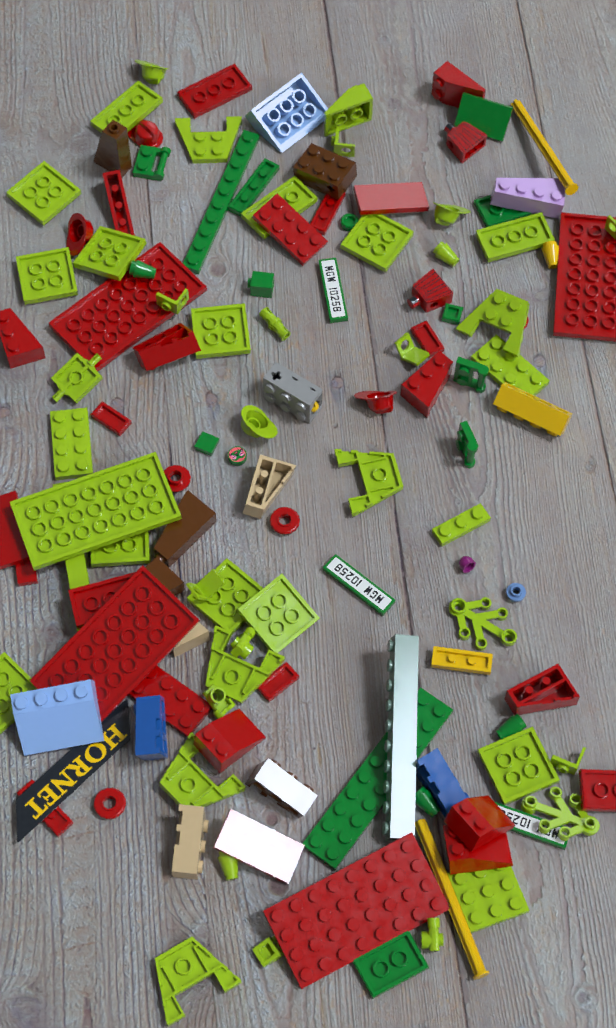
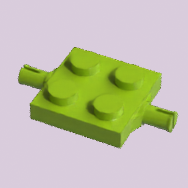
M76 353L51 377L52 381L59 388L52 398L58 402L66 395L77 404L103 379L102 375L94 367L102 358L96 353L88 361Z

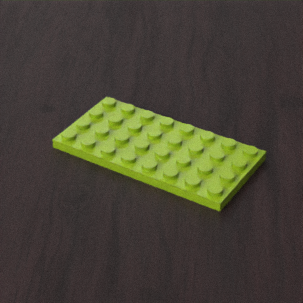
M156 452L10 502L34 571L182 519Z

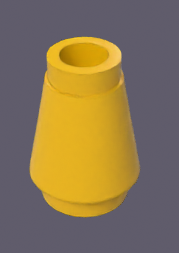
M547 241L543 243L541 250L548 268L555 269L558 266L559 245H557L556 241Z

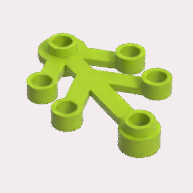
M483 597L481 600L466 602L461 598L453 599L449 604V612L457 617L460 629L458 636L461 640H468L471 634L470 629L466 626V617L472 621L477 650L483 651L487 647V640L484 638L482 628L499 637L505 646H513L516 643L517 634L514 630L506 629L503 631L487 621L491 619L506 620L508 616L506 608L501 607L494 611L476 614L471 610L480 608L487 611L490 609L491 600L489 598ZM482 602H487L489 605L483 606ZM459 606L462 610L458 611L455 607ZM504 612L505 616H500L498 613ZM465 631L468 635L463 636L461 632ZM510 637L512 641L508 642L505 638ZM478 642H483L485 645L479 646Z
M552 787L549 792V798L555 802L558 809L539 803L534 796H526L522 800L521 810L523 812L534 814L538 811L556 818L550 821L542 819L539 822L538 830L543 834H547L550 830L568 823L576 826L572 828L563 826L559 829L558 837L562 841H567L570 837L580 833L592 836L599 831V821L593 816H588L586 811H581V798L578 794L570 795L568 804L575 809L578 816L572 815L561 797L562 790L559 787Z

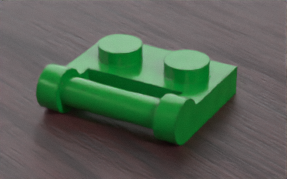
M140 145L133 177L162 181L165 175L163 173L171 149L168 147L157 148ZM160 156L158 168L153 172L156 157Z
M458 356L453 381L462 386L472 387L477 393H483L486 388L485 378L488 375L489 368L486 365ZM474 372H477L478 380L474 379Z
M464 421L460 423L459 431H457L456 446L465 457L464 466L470 469L475 466L476 461L474 457L478 451V443L468 422Z

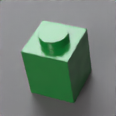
M253 271L252 278H248L247 283L250 295L272 298L274 273Z

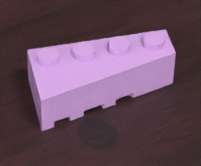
M496 178L492 189L490 205L533 214L542 212L544 216L559 219L565 202V188L558 178Z

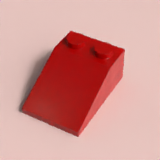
M446 61L433 72L431 95L443 104L459 108L464 92L485 98L486 89L450 62Z
M237 709L210 722L197 732L193 745L220 774L266 737L240 709Z
M488 795L466 798L453 805L444 820L471 852L515 827L510 818Z
M448 825L443 826L450 875L513 866L507 833L471 852Z

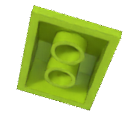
M364 83L349 88L324 113L325 137L335 134L336 126H339L340 131L372 120L373 97Z

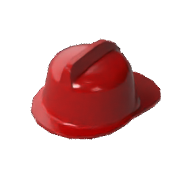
M141 120L128 131V137L139 146L145 145L158 148L162 144L163 135L152 121Z
M75 213L70 217L66 242L70 255L76 256L93 236L91 221L86 220L80 213Z
M362 391L354 394V397L366 400L371 411L383 414L393 411V395L397 391Z

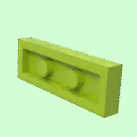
M480 503L432 528V533L441 547L490 522L491 517Z

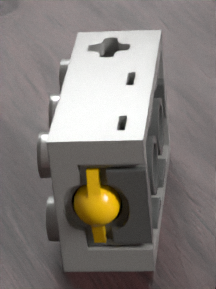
M275 362L263 377L265 399L270 403L274 402L279 405L285 412L294 414L300 421H306L310 424L321 410L323 389L279 363Z

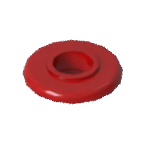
M173 465L164 470L172 492L183 491L190 484L191 476L185 467ZM173 475L181 476V479L178 481H172L170 478Z
M280 507L274 510L270 516V526L279 534H291L299 527V515L292 508ZM282 518H288L290 523L283 525L279 521Z
M113 787L100 790L94 799L95 812L105 819H114L120 816L126 807L124 794L119 789ZM108 799H113L116 804L113 808L108 809L104 807V802Z

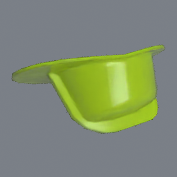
M134 60L141 65L142 77L149 84L158 85L164 79L166 70H169V68H163L150 62Z
M433 202L435 204V223L444 226L454 224L461 213H470V210L460 206Z
M246 405L242 408L241 428L247 435L254 438L263 437L267 439L276 437L278 433L276 426L261 409L253 405Z

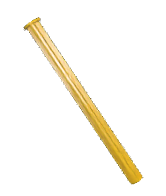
M513 100L511 107H513L520 121L565 188V193L573 195L577 192L578 185L572 181L520 100Z
M420 819L415 822V827L435 878L450 906L449 913L474 973L473 979L483 978L490 973L485 969L427 821Z

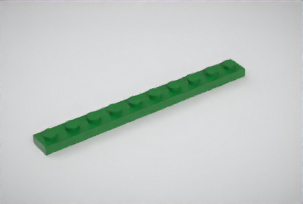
M243 130L183 262L192 273L199 275L228 211V206L233 200L260 140V134Z

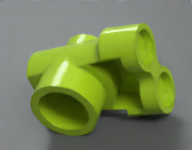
M247 627L243 634L233 640L230 644L232 656L236 658L240 656L246 659L251 653L254 646L249 642L256 634L254 628Z
M214 684L202 693L214 710L212 713L217 719L223 717L236 705L230 697H226V693L222 688L216 687Z
M427 918L429 931H422L421 933L422 949L440 951V946H444L443 933H439L440 918Z

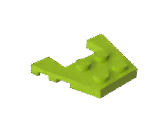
M242 116L226 117L227 131L191 132L190 118H175V125L179 130L181 139H183L192 164L227 163L234 140L242 124Z
M496 289L457 326L456 330L472 338L479 323L484 322L511 335L503 347L504 352L519 358L530 304L526 300Z
M334 449L338 467L358 464L366 495L348 498L352 517L403 490V483L394 453L372 451L362 453L358 452V450H351L349 452L342 451V449Z
M215 625L205 686L208 688L214 684L225 691L226 697H230L232 700L242 704L285 661V656L268 650L261 666H254L224 652L232 632Z
M193 732L189 734L175 760L172 761L159 783V786L178 806L182 804L206 807L239 794L246 789V786L234 774L221 785L216 786L191 760L199 752L193 745L195 737Z
M193 937L188 938L155 958L168 1027L185 1017L175 996L212 974L215 975L225 993L242 983L237 975H234Z

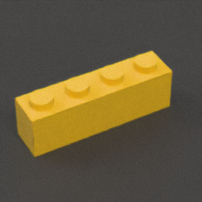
M507 382L501 384L493 402V405H496V409L504 413L508 411L514 414V418L521 421L525 419L531 422V426L538 429L542 427L547 430L548 434L555 437L564 434L573 414Z

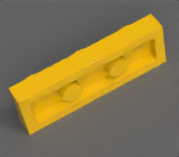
M433 646L431 667L490 675L493 654Z

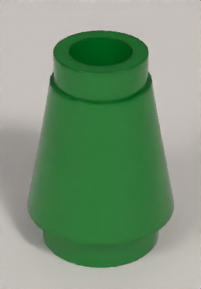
M132 260L129 274L137 278L154 279L157 268H153L139 260Z
M517 713L514 716L511 715L495 732L500 739L523 731L527 726Z
M423 786L416 792L415 804L430 815L431 818L441 810L429 789Z

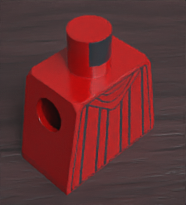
M450 122L444 128V131L448 133L446 145L461 163H464L486 145L487 135L467 122H462L457 127Z
M432 269L413 284L412 297L407 299V303L411 309L420 305L425 312H430L445 306L446 303H452L453 292L437 272Z

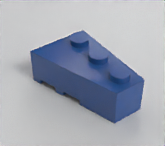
M161 695L137 697L134 704V714L136 716L135 756L144 761L168 759L165 700Z
M438 748L417 760L416 776L421 784L430 790L445 818L453 805L466 798H470L466 792H463L457 778L453 775Z

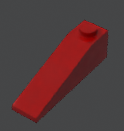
M120 170L102 173L115 230L135 236Z

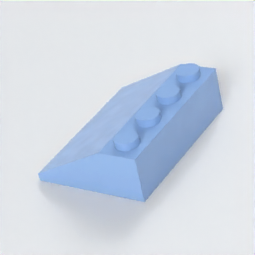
M300 73L253 108L245 117L263 138L280 153H283L324 122V113L328 108L304 75Z
M90 679L10 694L13 715L24 756L104 741L95 681Z

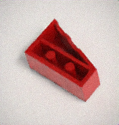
M11 308L1 310L0 339L10 369L45 359L43 346Z
M182 323L132 347L140 366L146 371L154 370L161 365L201 351L194 332Z
M439 351L401 384L400 396L428 418L433 405H435L440 392L452 373L453 361Z
M556 664L507 690L504 699L514 715L517 713L522 715L577 705L580 696L560 665Z

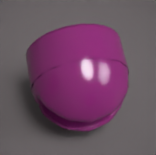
M463 556L460 558L459 567L464 573L470 572L476 566V562L471 557Z

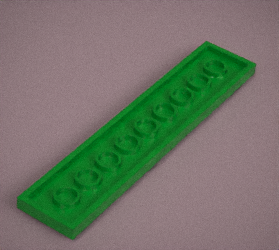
M421 687L418 690L416 761L453 713L452 708ZM388 732L385 733L302 843L305 845L304 849L335 871L382 809L384 801H386V793H384L383 787L384 782L387 781L384 763L387 760L385 741L388 740Z

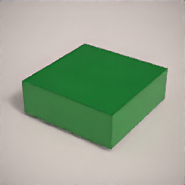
M446 303L441 321L459 325L463 307Z
M202 431L194 449L212 456L220 440L218 437Z

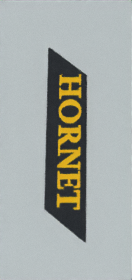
M128 699L123 701L102 722L104 741L73 747L16 799L17 842H20L130 740Z

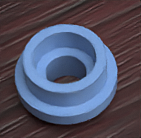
M512 583L507 587L506 595L511 601L520 602L525 598L526 590L523 585ZM513 590H518L520 593L515 594Z

